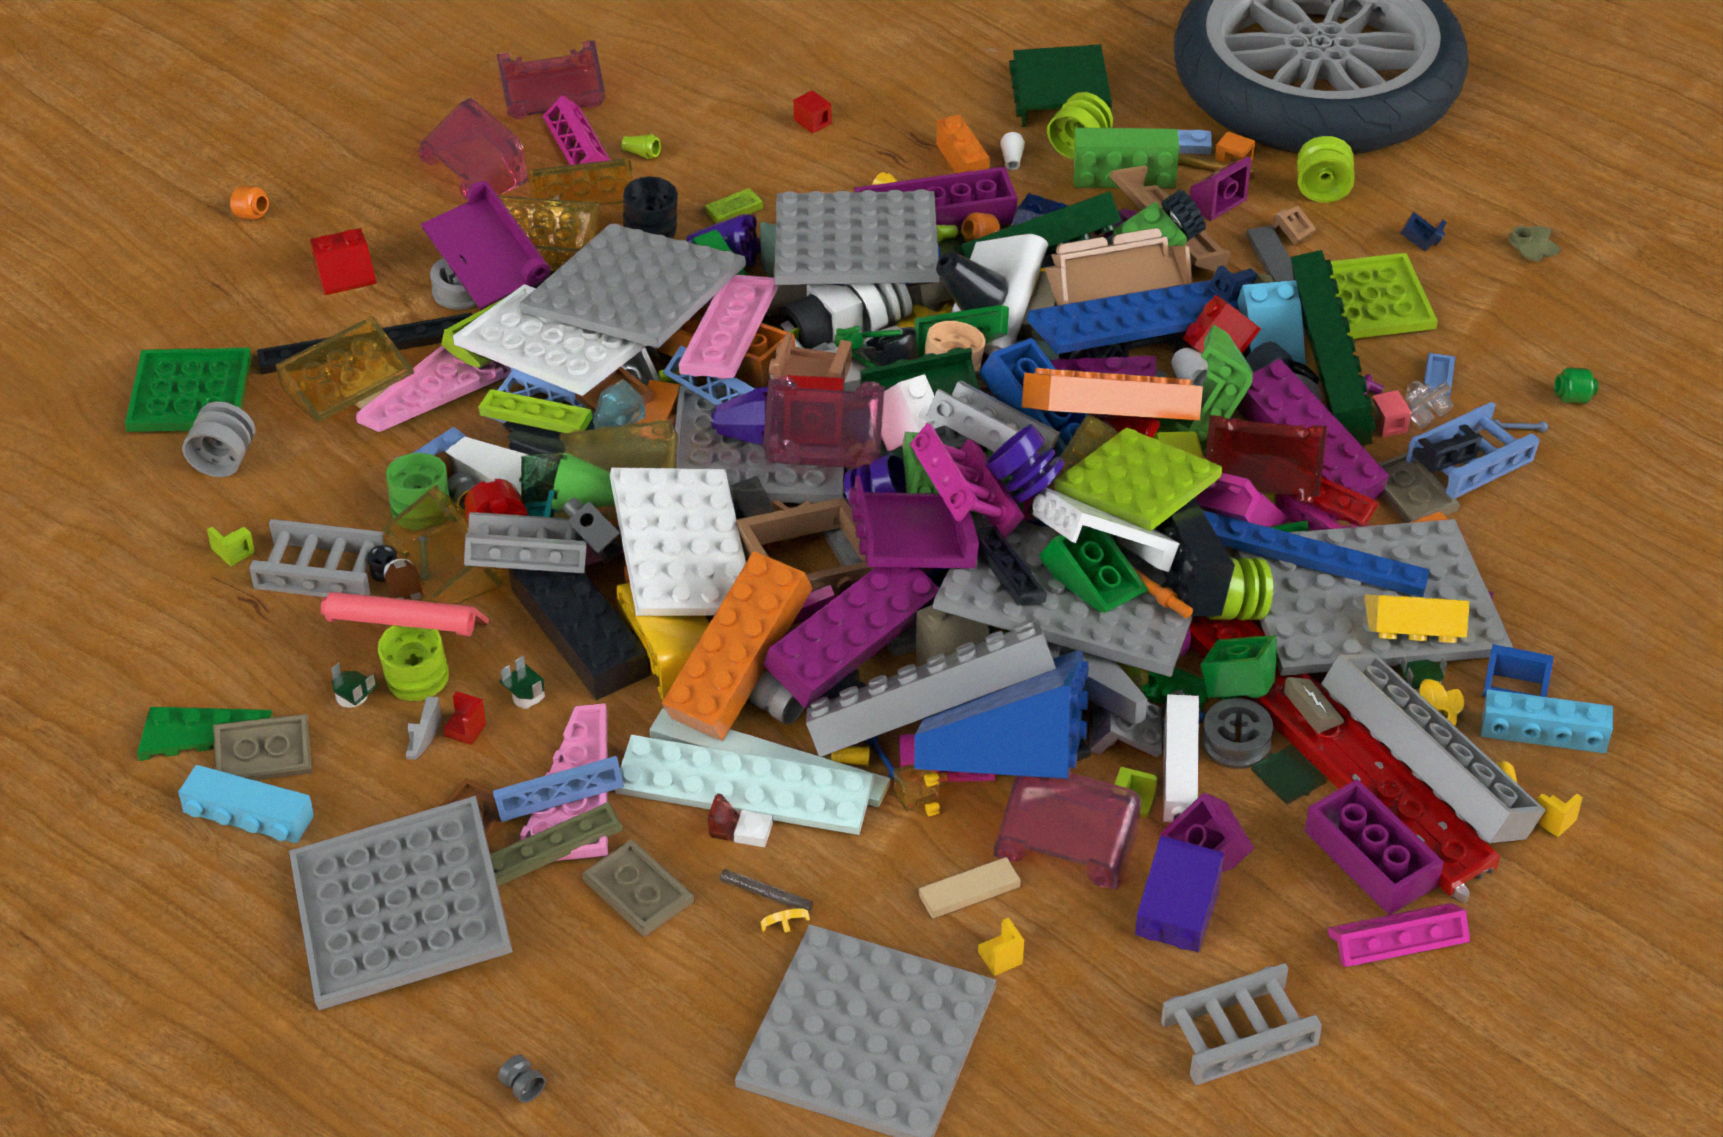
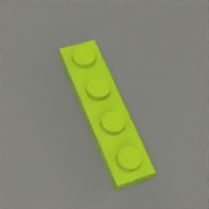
M494 389L489 390L478 407L480 416L576 436H582L593 418L591 409Z

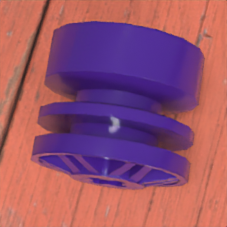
M1032 424L1024 427L1009 438L985 462V466L997 480L1003 479L1008 475L1012 476L1005 489L1007 492L1017 489L1013 495V499L1017 503H1022L1044 490L1065 465L1061 457L1052 459L1055 454L1053 448H1048L1041 453L1038 452L1045 438Z
M889 453L873 460L871 466L863 464L858 469H851L844 475V487L848 502L849 489L854 488L855 476H860L863 492L906 493L904 462L895 453Z

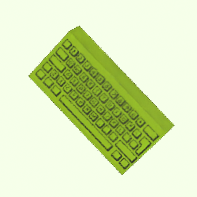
M748 188L705 205V208L710 218L715 223H719L741 214L748 215L763 209V201Z

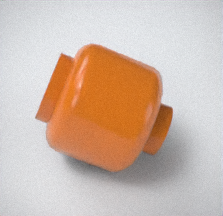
M239 186L231 194L230 207L233 214L240 219L258 220L268 210L269 200L264 190L259 187Z
M971 213L966 217L961 226V233L966 242L995 233L996 230L1000 231L998 219L988 213Z

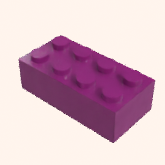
M1358 779L1308 807L1305 832L1388 915L1439 886L1444 862Z

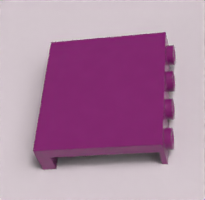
M855 476L854 488L849 489V505L853 506L852 520L856 522V538H860L859 551L860 555H865L867 567L976 568L979 541L970 511L959 522L955 520L940 494L863 492L860 476Z

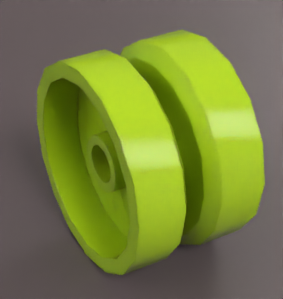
M1333 136L1313 138L1302 146L1297 158V184L1301 193L1308 199L1320 203L1338 201L1348 195L1354 186L1355 179L1354 155L1351 147L1344 140Z

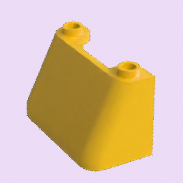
M630 582L618 585L619 617L630 630H634L640 643L646 649L651 663V672L653 675L659 676L660 687H657L661 699L664 700L708 627L709 622L706 616H636Z

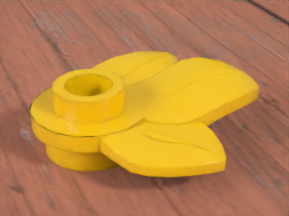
M1424 679L1420 685L1419 694L1447 718L1449 722L1456 726L1457 715L1464 708L1465 700L1461 691L1453 689L1446 692L1439 682L1432 679Z

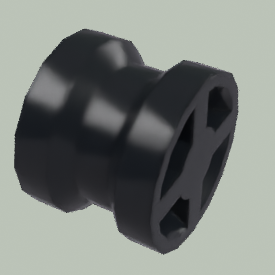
M379 545L369 551L368 563L370 565V574L374 580L386 582L384 568L391 561L397 559V552L393 547Z

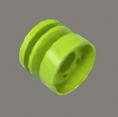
M1078 92L1072 95L1047 126V135L1051 145L1064 157L1073 159L1075 128H1112L1113 116L1111 110L1102 99L1094 94Z
M1230 557L1235 567L1222 616L1207 617L1211 620H1232L1235 617L1239 620H1263L1270 610L1273 598V578L1267 561L1261 557L1238 558V560Z
M395 625L385 630L379 639L377 650L389 691L397 698L406 701H422L426 697H433L440 692L448 681L449 668L439 631L437 629Z

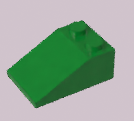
M1082 525L1076 543L1060 534L1054 537L1038 555L1054 579L1063 583L1067 589L1100 613L1111 611L1145 594L1149 590L1109 533Z

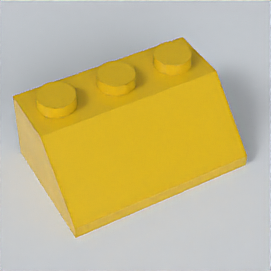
M1365 594L1364 601L1369 631L1379 632L1378 638L1397 639V633L1409 634L1408 640L1427 641V635L1439 636L1438 642L1457 643V637L1467 638L1469 601Z

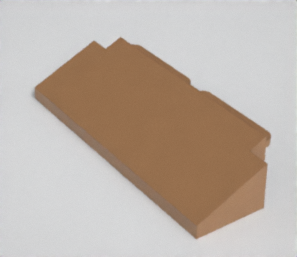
M1146 165L1111 171L1110 178L1141 210L1154 202H1157L1163 208L1161 205L1162 201L1170 196L1157 185L1143 186L1148 170ZM1205 230L1183 245L1190 246V260L1195 266L1216 272L1218 266L1223 265L1226 267L1229 262L1231 252L1228 249L1223 250Z
M1158 228L1116 234L1112 237V244L1109 245L1104 237L1060 244L1056 250L1057 254H1051L1055 266L1044 267L1057 306L1192 283L1190 246H1168L1167 236H1162Z

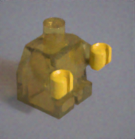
M914 765L893 769L894 795L906 812L915 810L916 806L922 805L928 816L940 814L938 810L940 805L938 802H934V799L939 797V787L949 784L946 772L938 774L934 770L914 769Z

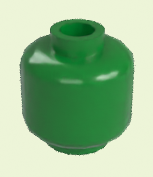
M1567 367L1562 370L1561 374H1557L1554 382V391L1564 403L1586 404L1593 395L1597 394L1598 380L1594 378L1592 371L1587 368Z

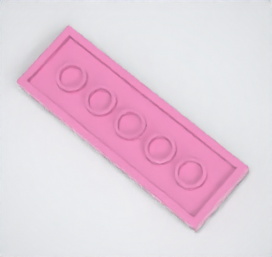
M735 275L713 297L678 364L679 373L695 377L734 378L779 286L775 285V278Z

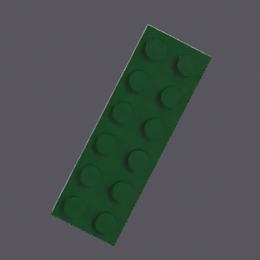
M1109 191L954 247L956 253L970 259L976 242L1034 234L1047 241L1046 253L1057 250L1058 245L1065 243V241L1075 242L1091 238L1090 232L1094 231L1096 236L1116 229L1114 224L1120 222L1121 219L1112 193Z

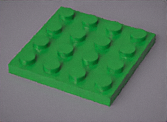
M251 348L141 350L125 420L126 431H190L201 408L207 403L216 401L230 403L242 409L252 359Z

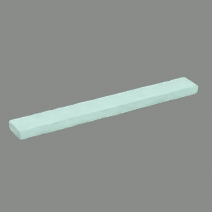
M663 708L649 730L650 737L660 740L873 775L874 782L868 805L879 808L890 787V778L735 730L730 729L722 742L671 719Z

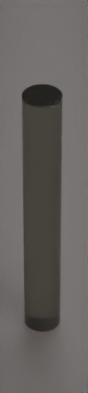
M724 869L721 873L720 881L795 909L808 910V913L812 909L813 901L727 869Z

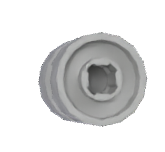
M768 670L763 672L750 694L752 704L761 710H766L772 717L786 725L793 723L804 710V707Z

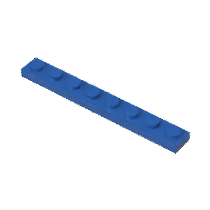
M1202 510L1223 546L1418 597H1423L1430 569Z

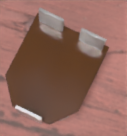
M395 559L385 566L384 577L390 598L407 599L411 597L412 600L423 598L417 567L410 560Z

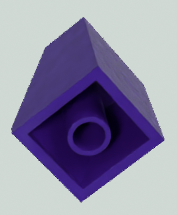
M1160 836L1138 909L1135 935L1151 941L1156 940L1174 945L1180 949L1199 952L1219 895L1224 852Z

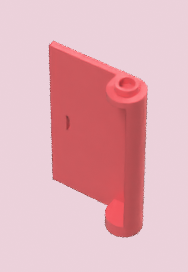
M329 592L327 597H323L321 602V614L325 615L327 622H335L337 619L452 631L456 632L459 636L469 637L472 635L474 623L489 625V618L473 606L340 592Z

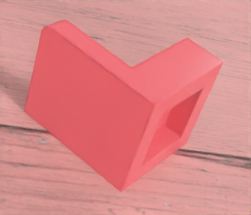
M1396 390L1373 395L1372 401L1380 413L1378 432L1381 437L1407 433L1411 410L1400 392Z

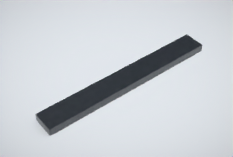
M472 313L259 349L257 352L261 373L268 374L442 343L444 330L472 316Z

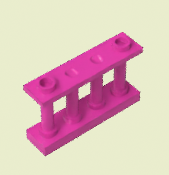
M926 423L910 443V446L956 521L961 522L971 510L987 516L992 526H996L1001 534L1007 538L1025 517L1011 494L1005 489L1002 480H997L985 466L988 458L977 442L968 438L959 450L943 444L933 426Z

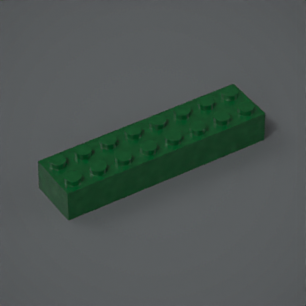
M1322 250L1292 256L1290 260L1293 278L1296 280L1302 317L1328 410L1361 446L1372 444L1371 432L1376 431L1373 415H1369V413L1374 412L1371 397L1367 396V394L1364 395L1368 390L1365 377L1358 374L1362 372L1359 356L1352 354L1356 352L1353 336L1347 335V333H1350L1347 316H1341L1345 311L1342 298L1336 297L1339 294L1336 278H1330V276L1334 275L1331 260H1325Z

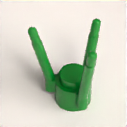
M853 326L845 329L838 328L834 340L837 348L841 340L852 341V359L869 367L874 364L854 353V351H857L862 346L863 338L898 336L902 334V331L862 332L859 326Z

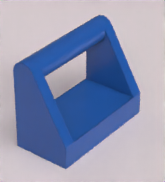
M1492 644L1482 697H1486L1487 689L1534 695L1491 686L1493 675L1541 684L1540 696L1547 697L1554 656Z

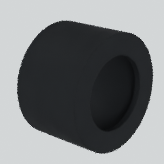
M810 294L780 308L779 323L782 324L789 321L794 328L798 327L799 342L804 348H815L825 342L829 343L832 341V320L824 304L817 296Z

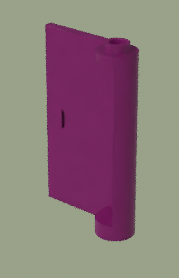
M486 181L476 182L470 186L467 192V203L421 224L427 236L480 311L504 299L524 284L532 287L544 281L550 273V266Z

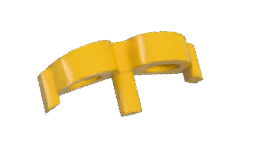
M789 909L769 915L760 921L762 932L766 930V926L782 921L784 933L790 932L788 919L805 918L806 921H810L808 910Z

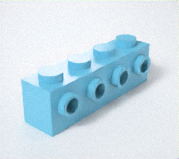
M1487 689L1482 710L1481 737L1598 753L1607 752L1613 730V706Z

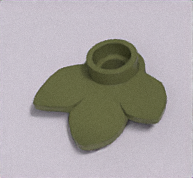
M1518 226L1509 234V243L1516 249H1519L1522 256L1532 261H1542L1543 257H1552L1561 250L1558 245L1548 239L1551 234L1550 228Z

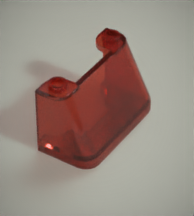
M1210 415L1205 459L1222 466V473L1249 479L1259 492L1295 495L1296 501L1313 503L1314 497H1320L1329 429L1327 426L1319 425L1305 428L1304 425L1295 426L1243 421L1240 419L1232 421V419H1227L1224 416Z

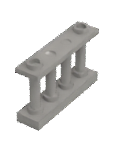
M963 381L957 382L952 395L938 389L926 416L994 452L1014 434L1030 424L1045 438L1044 443L1038 450L1039 453L1048 448H1054L1060 432Z
M470 512L469 529L465 537L464 565L584 573L586 541H583L574 532L568 523L569 519Z
M270 519L269 526L273 544L275 545L267 562L253 560L249 570L254 589L327 597L329 592L370 596L367 573L364 572L368 565L369 551L379 545H385L383 532ZM287 545L303 547L296 565L280 563ZM315 548L331 550L324 568L308 566ZM343 552L359 553L352 571L336 570Z
M1286 963L1274 967L1268 966L1259 972L1185 996H1175L1163 1002L1161 1018L1163 1027L1179 1023L1195 1052L1192 1055L1190 1076L1195 1085L1319 1045L1322 1024L1318 1017L1313 1015L1307 1018H1300L1283 990L1288 973ZM1270 993L1287 1024L1276 1028H1269L1253 998ZM1240 1003L1257 1034L1243 1039L1238 1038L1222 1008ZM1209 1013L1226 1044L1213 1049L1207 1048L1192 1018Z

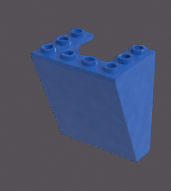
M1077 650L1053 658L1056 669L925 717L915 734L914 769L1068 779L1071 768L1076 769L1077 750L1081 739L1086 740L1087 721H1082V710H1087L1088 691H1082V689L1085 687V680L1088 679L1089 661H1083L1084 651Z

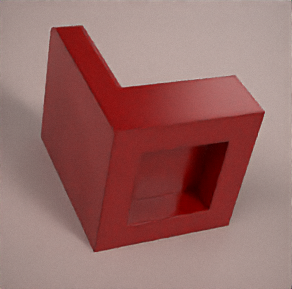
M809 91L793 100L794 120L812 134L832 124L831 103L815 91Z
M456 691L453 695L455 712L443 728L445 737L472 745L486 725L483 699Z

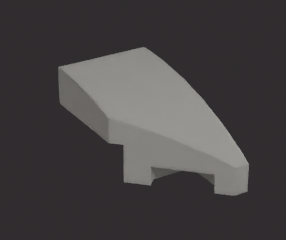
M426 697L420 724L408 723L410 742L406 752L407 759L416 760L427 749L436 735L442 720L439 697Z

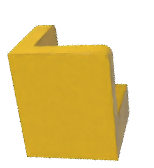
M1542 793L1537 798V802L1546 811L1537 824L1556 837H1559L1577 820L1583 797L1576 794L1567 803H1564L1554 795L1549 798Z
M1008 917L1002 920L1001 935L978 944V953L991 973L996 976L1023 964L1024 939Z

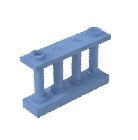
M1490 402L1428 432L1413 437L1409 443L1406 461L1412 463L1417 460L1412 455L1413 448H1423L1418 439L1426 438L1432 444H1435L1442 440L1453 438L1458 433L1463 436L1465 435L1464 432L1459 429V426L1463 424L1468 425L1475 433L1485 429L1506 445L1496 449L1482 438L1479 450L1485 456L1463 462L1466 465L1462 467L1451 466L1441 470L1449 476L1445 493L1452 499H1455L1532 462L1540 439L1532 433L1521 439H1515L1491 420L1496 405Z

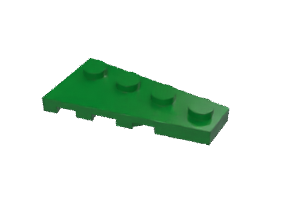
M150 707L137 751L139 761L150 760V755L165 753L166 757L179 755L180 750L197 748L198 752L210 750L214 746L213 725L273 718L272 710Z

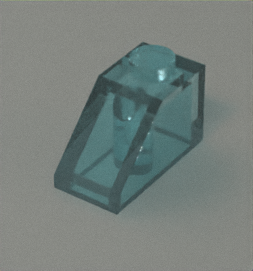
M624 379L600 392L593 419L596 441L599 444L646 417L643 397Z

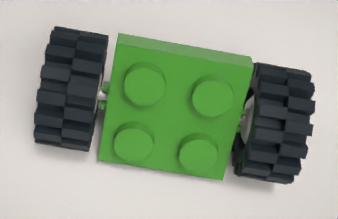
M1180 189L1162 201L1161 205L1163 208L1157 202H1154L1112 230L1113 234L1105 239L1109 245L1112 244V237L1116 234L1158 228L1162 236H1167L1168 246H1183L1187 241L1204 231L1206 223L1203 221L1204 217L1200 214L1201 211L1195 206L1196 203L1191 200L1188 194L1186 195L1184 190Z

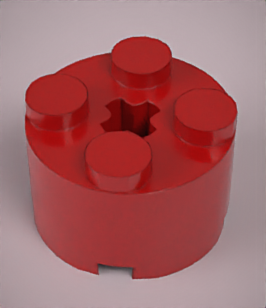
M494 479V482L485 483V481L480 482L472 487L465 497V515L468 522L470 512L528 516L527 509L517 488L511 482L504 479Z

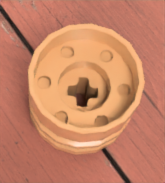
M943 321L929 328L925 354L934 353L938 355L947 353L953 348H971L973 367L975 371L979 372L986 340L977 328L967 323Z

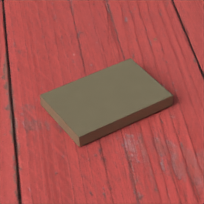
M1408 452L1378 463L1389 475L1381 497L1405 523L1439 511L1445 516L1459 511L1460 503L1445 493L1446 488L1418 460L1412 463L1406 461Z
M307 714L213 725L215 769L251 780L312 773Z
M632 839L582 873L583 881L643 937L694 902V895Z

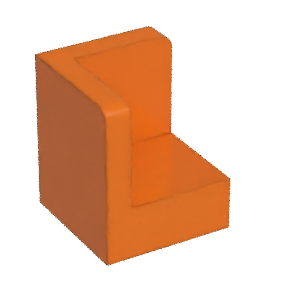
M1227 131L1216 144L1215 160L1228 163L1232 157L1239 160L1249 157L1252 161L1255 141Z

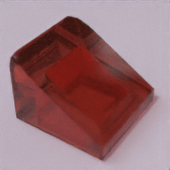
M719 793L715 795L708 815L709 835L711 838L732 841L740 816L726 798Z

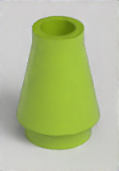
M653 134L625 136L622 140V150L652 159V157L656 158L659 155L661 142Z

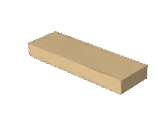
M1007 857L921 887L919 888V897L931 918L934 919L1019 888L1021 880Z

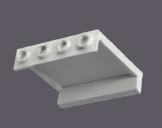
M1048 488L1037 494L1033 501L1034 511L1032 515L1070 541L1076 543L1082 525L1116 535V542L1156 568L1169 572L1179 543L1157 529L1148 531Z

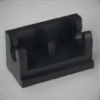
M1463 424L1459 426V429L1465 434L1463 436L1458 433L1453 438L1445 439L1435 444H1432L1426 438L1418 439L1423 448H1413L1412 455L1430 473L1476 458L1482 435L1476 434L1468 425Z

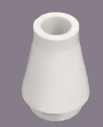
M1009 132L1003 136L1000 146L1005 160V167L1008 170H1017L1020 167L1025 141L1019 133Z

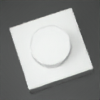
M742 810L734 831V842L765 848L773 825V816Z

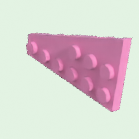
M440 346L357 412V423L381 432L503 379L510 374L511 369L509 366L496 361H492L481 368L473 367L455 357L443 346Z
M606 703L575 706L563 733L564 740L560 749L556 750L552 768L546 775L608 758ZM608 792L532 813L527 826H523L520 833L521 840L607 803ZM604 836L594 844H587L572 850L571 854L556 861L608 856V837Z

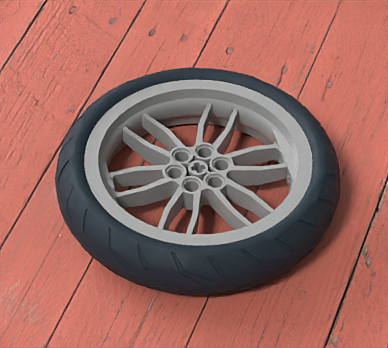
M1190 0L1183 10L1174 35V57L1179 78L1190 97L1196 101L1200 108L1217 123L1240 136L1252 139L1271 148L1298 153L1302 146L1311 139L1321 136H1333L1344 140L1351 147L1353 154L1383 149L1417 136L1440 120L1459 96L1467 75L1469 61L1467 42L1461 25L1447 4L1442 0ZM1306 14L1326 15L1323 23H1314ZM1339 17L1348 19L1342 24L1336 22ZM1255 23H1258L1267 32L1236 34ZM1366 24L1382 31L1360 33ZM1280 69L1273 79L1255 72ZM1408 69L1403 74L1387 82L1375 71ZM1297 79L1304 80L1300 88L1290 86ZM1325 79L1329 81L1336 91L1313 89L1317 80Z

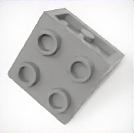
M1092 702L1090 704L1089 749L1091 752L1100 755L1119 739L1152 756L1158 757L1162 753L1161 708L1147 702L1145 721L1134 725Z

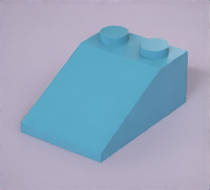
M1296 280L1242 285L1237 300L1239 311L1261 328L1247 347L1248 355L1262 343L1271 341L1277 343L1290 354L1293 360L1306 365L1301 302Z

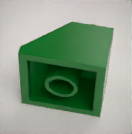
M1276 635L1217 640L1201 663L1208 698L1219 697V699L1225 700L1243 695H1248L1250 698H1258L1267 694L1275 682Z

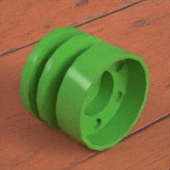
M412 453L396 458L389 464L386 470L391 517L396 523L408 528H427L442 522L448 516L451 508L446 465L440 458L432 454Z

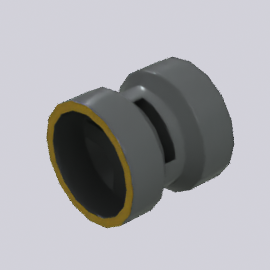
M458 472L448 479L449 495L454 499V503L459 510L464 512L465 497L471 488L475 486L474 480L466 472Z

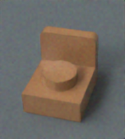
M1298 205L1290 210L1284 208L1274 216L1275 222L1272 224L1274 231L1281 227L1294 245L1316 231L1314 225Z

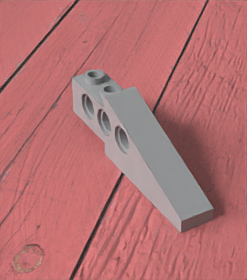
M1047 642L1053 658L1077 651ZM1084 652L1083 661H1089V672L1082 691H1088V699L1134 725L1145 721L1147 698L1121 667L1113 660Z

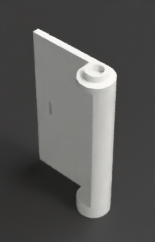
M1025 234L981 241L975 244L970 260L1002 275L1006 280L1005 286L1008 288L1006 299L1002 304L1009 307L1008 333L985 344L984 352L988 354V357L992 352L1014 345L1048 247L1047 241L1038 235ZM956 303L954 304L952 312L960 311Z

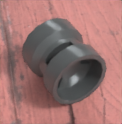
M520 1054L508 1059L498 1073L499 1081L506 1088H512L514 1096L521 1103H527L535 1099L542 1092L546 1084L544 1075L539 1070L532 1069L530 1061Z

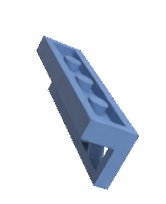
M680 345L663 372L668 377L716 406L754 390L753 387L736 377L720 379L707 376L708 384L697 387L695 376L686 374L676 375L674 372L687 349ZM725 385L728 396L716 399L715 388Z
M617 756L493 790L501 822L623 788L624 784Z

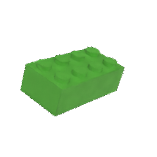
M1075 128L1074 188H1120L1110 178L1111 171L1146 165L1148 170L1143 184L1144 187L1157 185L1159 188L1176 189L1179 158L1178 129Z

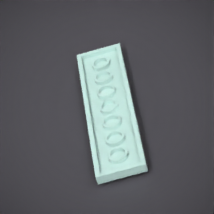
M631 735L620 767L624 787L616 789L615 792L616 794L739 815L742 810L772 815L774 821L859 835L874 779L871 774Z

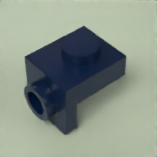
M1413 212L1400 233L1426 251L1432 244L1436 246L1445 235L1443 229L1447 222L1442 219L1434 227Z
M1218 266L1210 283V288L1226 302H1231L1238 299L1242 285L1254 284L1258 274L1251 268L1233 274L1225 266Z

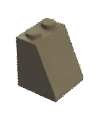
M933 605L916 611V662L921 666L927 663L928 658L936 654L944 653L947 656L957 652L956 648L963 644L973 642L974 645L985 642V637L990 635L988 624L933 609Z

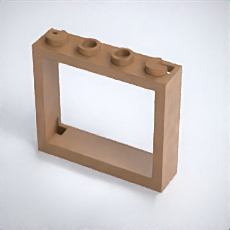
M844 497L736 520L746 562L753 551L768 557L761 546L762 544L841 528L862 562L806 574L813 588L811 592L831 585L834 595L839 596L875 568L867 567L865 555H860V538H856V522L852 520V509Z

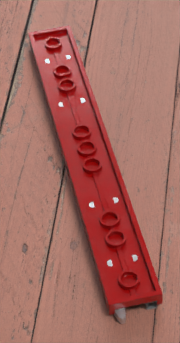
M1193 616L1189 626L1191 633L1190 646L1203 659L1219 639L1265 636V633L1250 619L1239 620L1237 617L1232 620H1211L1207 616ZM1276 665L1275 682L1267 694L1258 698H1250L1248 695H1243L1245 699L1261 705L1269 713L1273 726L1338 789L1358 779L1444 862L1439 887L1448 896L1455 897L1464 903L1468 902L1470 892L1464 883L1475 876L1482 880L1484 872L1488 871L1492 874V871L1498 867L1500 855L1463 820L1457 817L1442 800L1437 798L1387 748L1372 737L1369 731L1353 719L1308 674L1281 676ZM1286 678L1310 679L1344 719V723L1317 734L1284 694Z

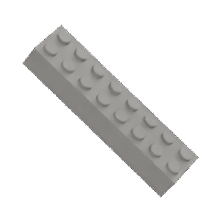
M1032 620L1021 622L1014 627V631L1003 634L1002 631L992 633L985 637V642L974 645L973 642L963 644L957 647V652L947 656L944 653L936 654L928 658L927 663L916 667L915 664L907 665L900 668L897 675L889 678L886 675H881L871 679L868 682V686L860 689L857 686H852L842 690L839 693L840 696L829 700L828 697H822L813 701L810 704L811 707L807 708L806 724L819 757L1056 669L1039 621L1032 623Z
M1348 654L1337 657L1321 683L1330 692L1329 695L1333 700L1343 704L1350 711V716L1353 719L1363 723L1370 730L1372 737L1389 747L1391 754L1396 759L1405 762L1412 769V774L1416 778L1426 782L1433 789V793L1437 798L1447 802L1455 809L1457 817L1468 822L1477 830L1476 833L1482 840L1488 843L1527 839L1546 809L1376 654Z

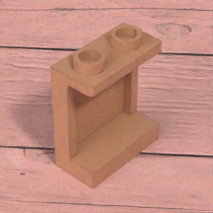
M786 333L782 343L778 342L776 358H772L770 361L769 374L773 375V387L785 388L787 375L844 378L845 382L851 366L852 341L841 340L837 352L833 353L793 347L792 334Z

